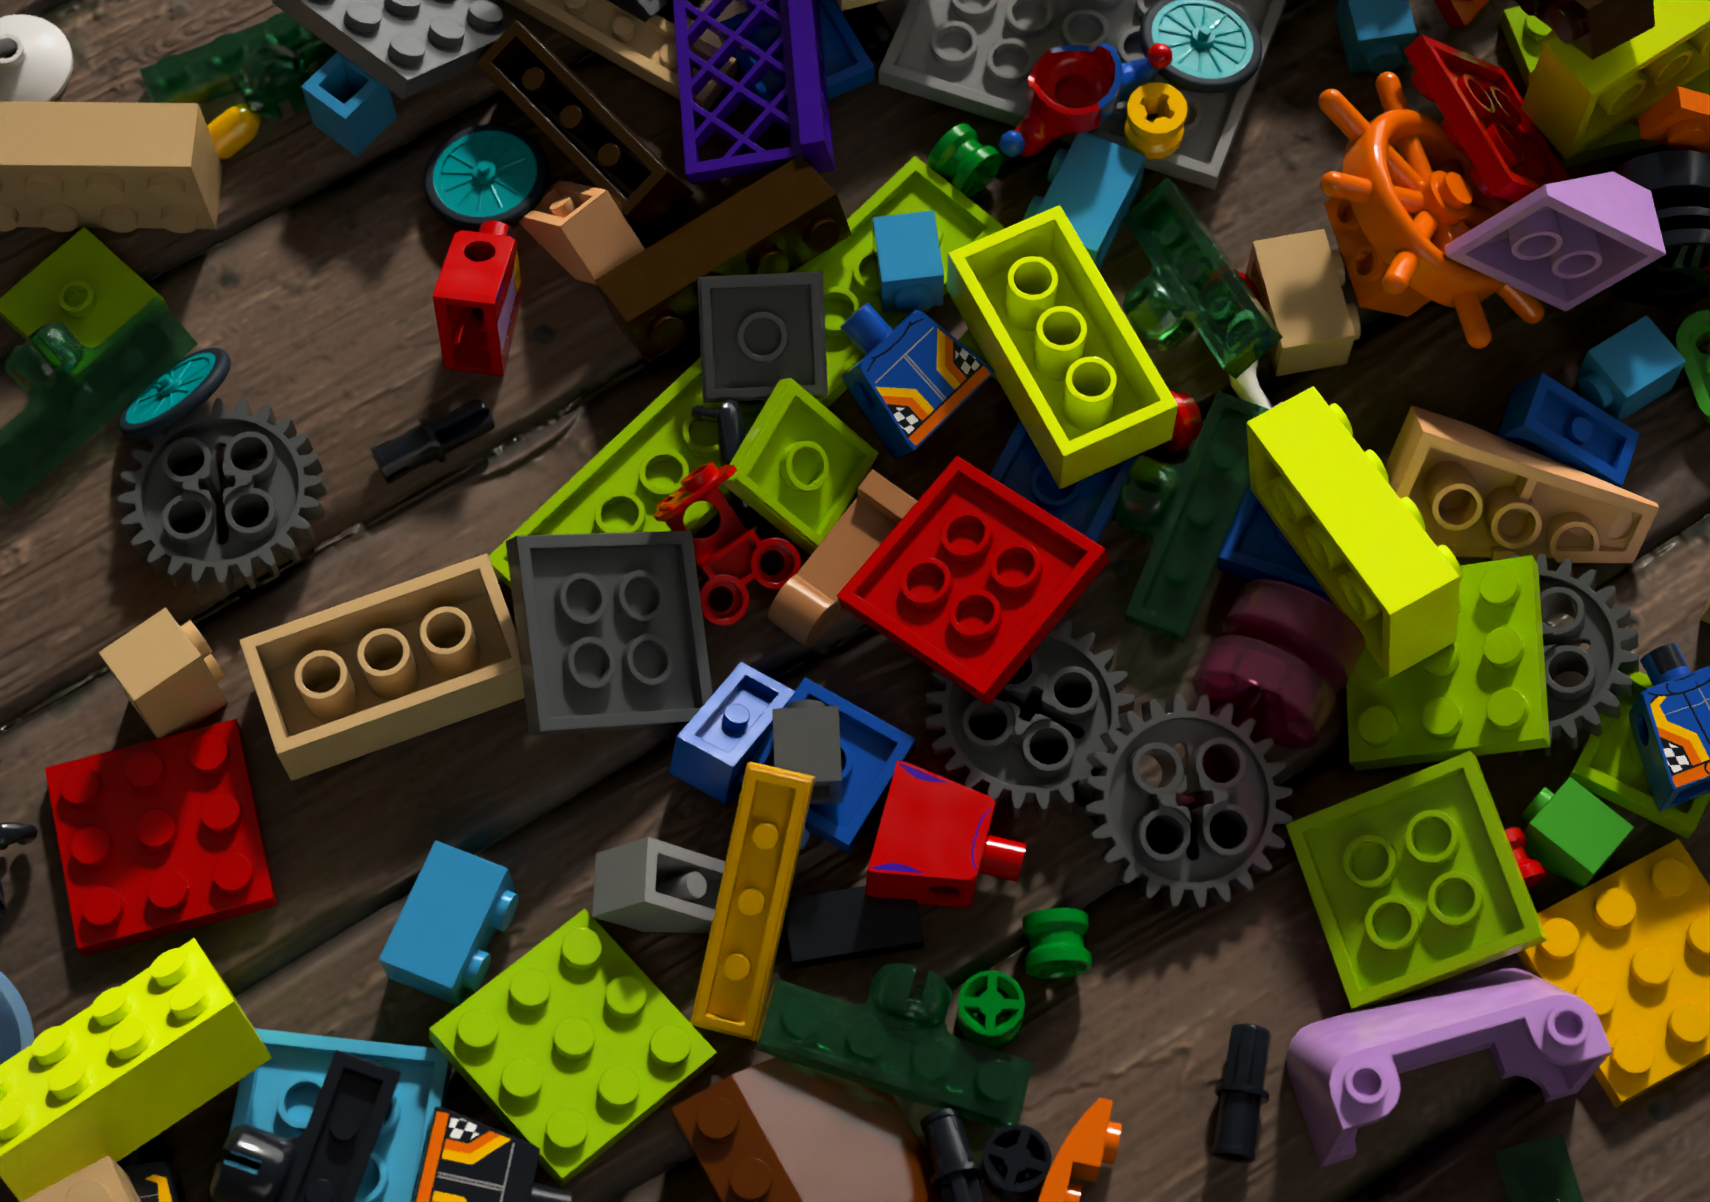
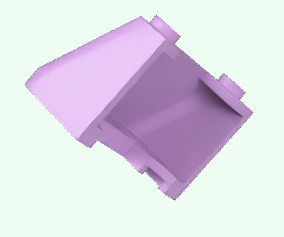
M1508 968L1317 1021L1301 1028L1290 1042L1286 1055V1065L1320 1167L1348 1160L1355 1156L1357 1152L1355 1143L1357 1129L1387 1117L1396 1106L1401 1090L1398 1074L1490 1048L1501 1080L1514 1075L1530 1079L1541 1087L1540 1090L1545 1102L1576 1094L1612 1053L1598 1016L1593 1008L1581 998L1527 971Z

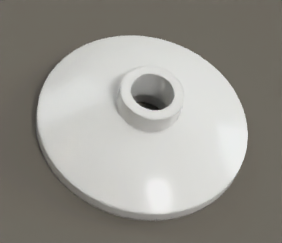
M31 15L0 17V101H55L65 90L73 71V54L65 35L55 25L39 17ZM15 53L12 57L4 58L9 54Z

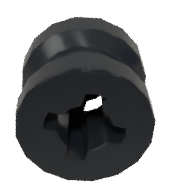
M1012 1124L1001 1127L993 1133L984 1146L982 1161L985 1172L983 1181L991 1194L1003 1202H1028L1039 1195L1051 1167L1052 1155L1048 1142L1040 1132L1027 1125ZM1027 1169L1034 1171L1033 1174L1026 1172L1023 1175L1017 1176L1018 1174L1025 1172Z

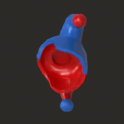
M1104 42L1097 47L1064 45L1048 49L1034 64L1027 79L1026 97L1029 102L1027 112L1014 130L1006 132L1001 137L999 146L1003 154L1010 157L1020 155L1030 158L1064 134H1083L1099 128L1113 115L1118 103L1129 100L1130 95L1138 87L1147 83H1153L1160 69L1162 70L1171 64L1172 50L1166 44L1156 43L1147 50L1146 58L1121 63L1116 49Z

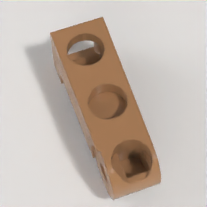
M872 469L859 485L857 498L798 573L792 576L778 592L771 604L767 619L804 647L808 648L814 645L829 628L832 629L846 612L841 607L836 595L916 504L917 500Z

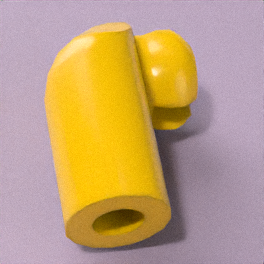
M238 104L228 108L207 125L220 159L232 157L257 135L261 119L258 111L253 106Z

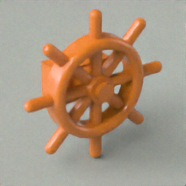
M1383 72L1377 77L1375 87L1385 113L1379 115L1370 123L1338 90L1327 89L1323 91L1318 99L1320 109L1350 140L1344 150L1343 173L1337 171L1325 173L1320 180V188L1325 195L1331 197L1324 202L1359 306L1409 317L1431 300L1441 305L1455 308L1468 344L1476 349L1486 347L1491 341L1492 333L1481 302L1495 292L1525 323L1536 324L1540 322L1544 317L1545 311L1537 298L1446 256L1445 245L1495 216L1510 205L1508 201L1497 197L1490 199L1481 192L1471 178L1469 171L1474 165L1465 150L1458 149L1450 142L1441 129L1440 121L1424 113L1410 110L1398 76L1393 72Z

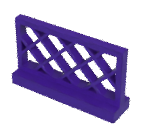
M673 0L685 172L689 183L775 170L800 154L804 156L818 173L835 171L819 0H762L761 2L759 0H737L752 10V12L734 32L716 21L718 16L733 0H713L704 11L690 4L688 0ZM778 4H779L780 14L777 13L776 11H774L775 7H776ZM689 17L695 20L691 26L689 23ZM765 19L780 28L782 33L766 52L747 41ZM707 29L726 41L708 62L692 53L691 50L692 45ZM738 49L757 61L739 83L719 71ZM782 55L784 56V64L778 61ZM693 67L699 71L695 76H693ZM769 70L786 80V86L770 104L751 92ZM712 79L730 91V93L712 113H709L695 103V97ZM742 100L761 112L759 117L743 135L723 122ZM787 106L789 116L782 112ZM697 119H699L700 121L703 122V123L699 126L698 129H697ZM775 121L790 131L792 147L766 151L755 142ZM715 131L735 143L722 158L700 162L699 148Z

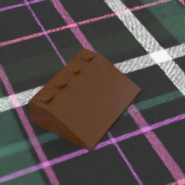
M853 1026L734 1073L671 1108L676 1128L717 1202H942L940 1193L935 1192L930 1185V1178L935 1173L929 1156Z

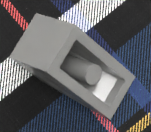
M645 837L596 853L592 917L641 932L710 934L726 861L651 837Z

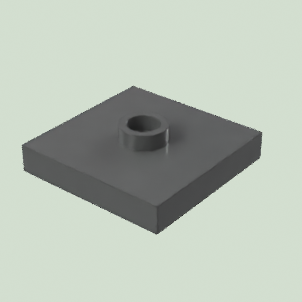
M823 272L697 277L703 403H718L728 399L736 402L768 400L779 380L792 378L814 398H828Z

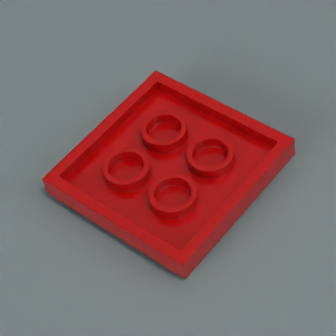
M1421 35L1403 50L1415 69L1410 74L1414 85L1426 99L1431 102L1435 101L1445 117L1440 121L1441 129L1454 146L1460 150H1465L1474 165L1469 171L1471 178L1488 198L1493 199L1497 197L1514 204L1545 184L1572 179L1547 137L1521 109L1523 99L1503 68L1424 35Z
M956 456L836 596L843 609L989 706L1109 562L1106 548L959 456Z
M237 719L45 767L77 949L83 956L278 906L242 729Z

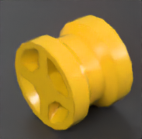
M1154 82L1138 87L1130 95L1127 103L1124 140L1130 150L1145 155L1147 159H1162L1170 156L1180 147L1184 136L1187 102L1182 93L1172 85ZM1158 114L1156 119L1147 120L1148 115Z

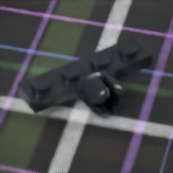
M336 1050L308 1125L299 1137L285 1138L246 1124L237 1126L232 1130L223 1145L222 1150L225 1152L222 1158L234 1165L255 1171L257 1174L231 1165L216 1163L210 1184L212 1200L214 1202H354L397 1088L401 1072Z

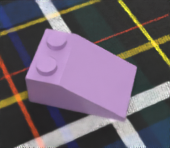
M1613 171L1545 184L1445 245L1448 258L1565 312L1666 255L1651 191Z

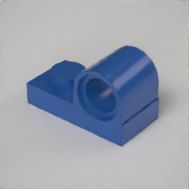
M1541 372L1512 389L1496 435L1617 487H1622L1640 433Z
M740 662L677 735L669 773L726 806L731 804L740 793L737 789V780L773 726L772 709L785 708L795 691Z

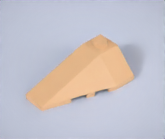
M1412 405L1386 466L1389 485L1401 499L1406 496L1415 503L1423 517L1425 532L1437 547L1440 545L1447 546L1456 558H1491L1492 561L1508 559L1516 554L1519 557L1532 555L1534 558H1537L1541 553L1545 554L1546 558H1554L1557 563H1562L1566 558L1571 559L1572 563H1634L1659 510L1657 503L1468 423Z

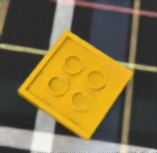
M1679 839L1537 913L1547 941L1517 952L1529 973L1581 998L1595 1011L1612 1053L1595 1071L1594 1075L1615 1108L1710 1057V885Z

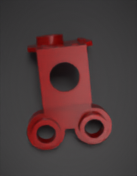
M713 461L686 476L680 482L681 488L656 504L654 507L657 512L653 514V517L656 521L665 522L670 531H687L683 518L686 509L691 504L697 501H707L717 509L720 518L717 530L707 538L700 539L693 536L692 538L696 569H699L705 577L699 583L703 618L716 625L726 626L739 621L748 609L749 594L745 587L746 584L753 580L758 585L766 588L781 589L792 576L798 573L801 567V560L797 549L787 540L775 537L759 539L753 529L744 527L718 488L737 469L734 465L728 464L717 469ZM774 550L779 555L780 565L774 573L766 574L761 569L760 560L765 552ZM722 586L729 594V601L723 609L714 610L708 601L709 594L714 588Z

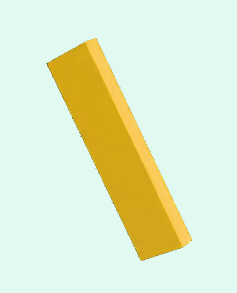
M755 762L747 763L690 1023L693 1026L753 1041L758 1038L815 776Z

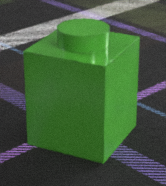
M1571 777L1566 780L1555 794L1544 787L1520 816L1529 824L1524 831L1528 840L1525 847L1527 853L1540 861L1543 866L1576 892L1589 885L1619 850L1634 826Z

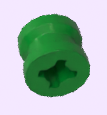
M962 123L949 130L937 142L927 159V165L941 177H946L951 182V185L971 199L983 191L992 181L1002 164L1003 157L993 146L981 145L978 142L976 131L968 124Z
M1050 908L1025 915L1022 918L1023 935L1030 940L1031 949L1025 956L1026 974L1036 978L1059 979L1078 976L1090 971L1092 968L1091 953L1084 948L1083 936L1089 929L1088 914L1082 910L1072 908Z
M994 970L979 972L968 978L960 989L957 1001L956 1016L958 1028L968 1042L982 1049H999L1013 1042L1021 1030L1025 1010L1024 994L1017 981L1006 973ZM978 1011H979L980 1014L985 1017V1020L980 1017L979 1013H975V1012H978ZM1002 1013H1008L1003 1014L998 1020H996V1018L999 1017Z

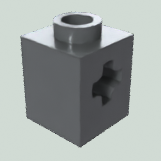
M798 700L789 703L786 708L772 709L774 767L815 776L810 804L843 803L839 706H825L823 702L817 700Z

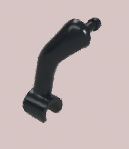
M732 399L725 400L719 410L705 408V406L701 405L694 406L691 412L694 420L717 423L721 467L726 464L729 465L745 439V423L740 406ZM729 490L735 507L734 512L745 528L750 527L752 518L756 523L757 536L759 538L764 537L775 528V526Z

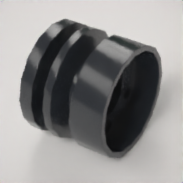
M1663 150L1637 156L1613 168L1610 172L1613 171L1651 191L1666 255L1613 284L1611 288L1614 294L1628 302L1645 305L1677 304L1709 295L1710 154L1694 150Z

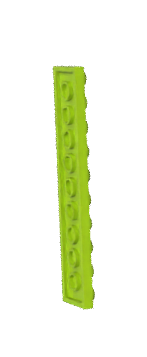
M916 156L905 164L847 219L852 233L851 236L791 272H823L828 398L815 399L826 408L848 389L843 382L842 374L864 354L840 326L867 302L891 328L908 315L898 310L882 312L873 253L872 217L934 210L944 272L943 296L948 293V253L1004 229L1001 223ZM933 306L923 311V313L926 314ZM701 357L489 555L495 575L510 589L511 581L506 541L515 536L670 531L665 522L656 521L653 517V514L657 512L654 506L681 488L680 482L704 464L713 461L717 469L721 467L717 423L705 420L696 421L691 416L694 406L701 405L705 406V408L719 410L723 403H703ZM767 400L737 402L744 417L745 437ZM720 484L718 488L729 503L732 500L729 489L725 485ZM697 501L691 504L686 509L683 518L685 529L692 531V536L694 537L718 514L717 509L707 501Z

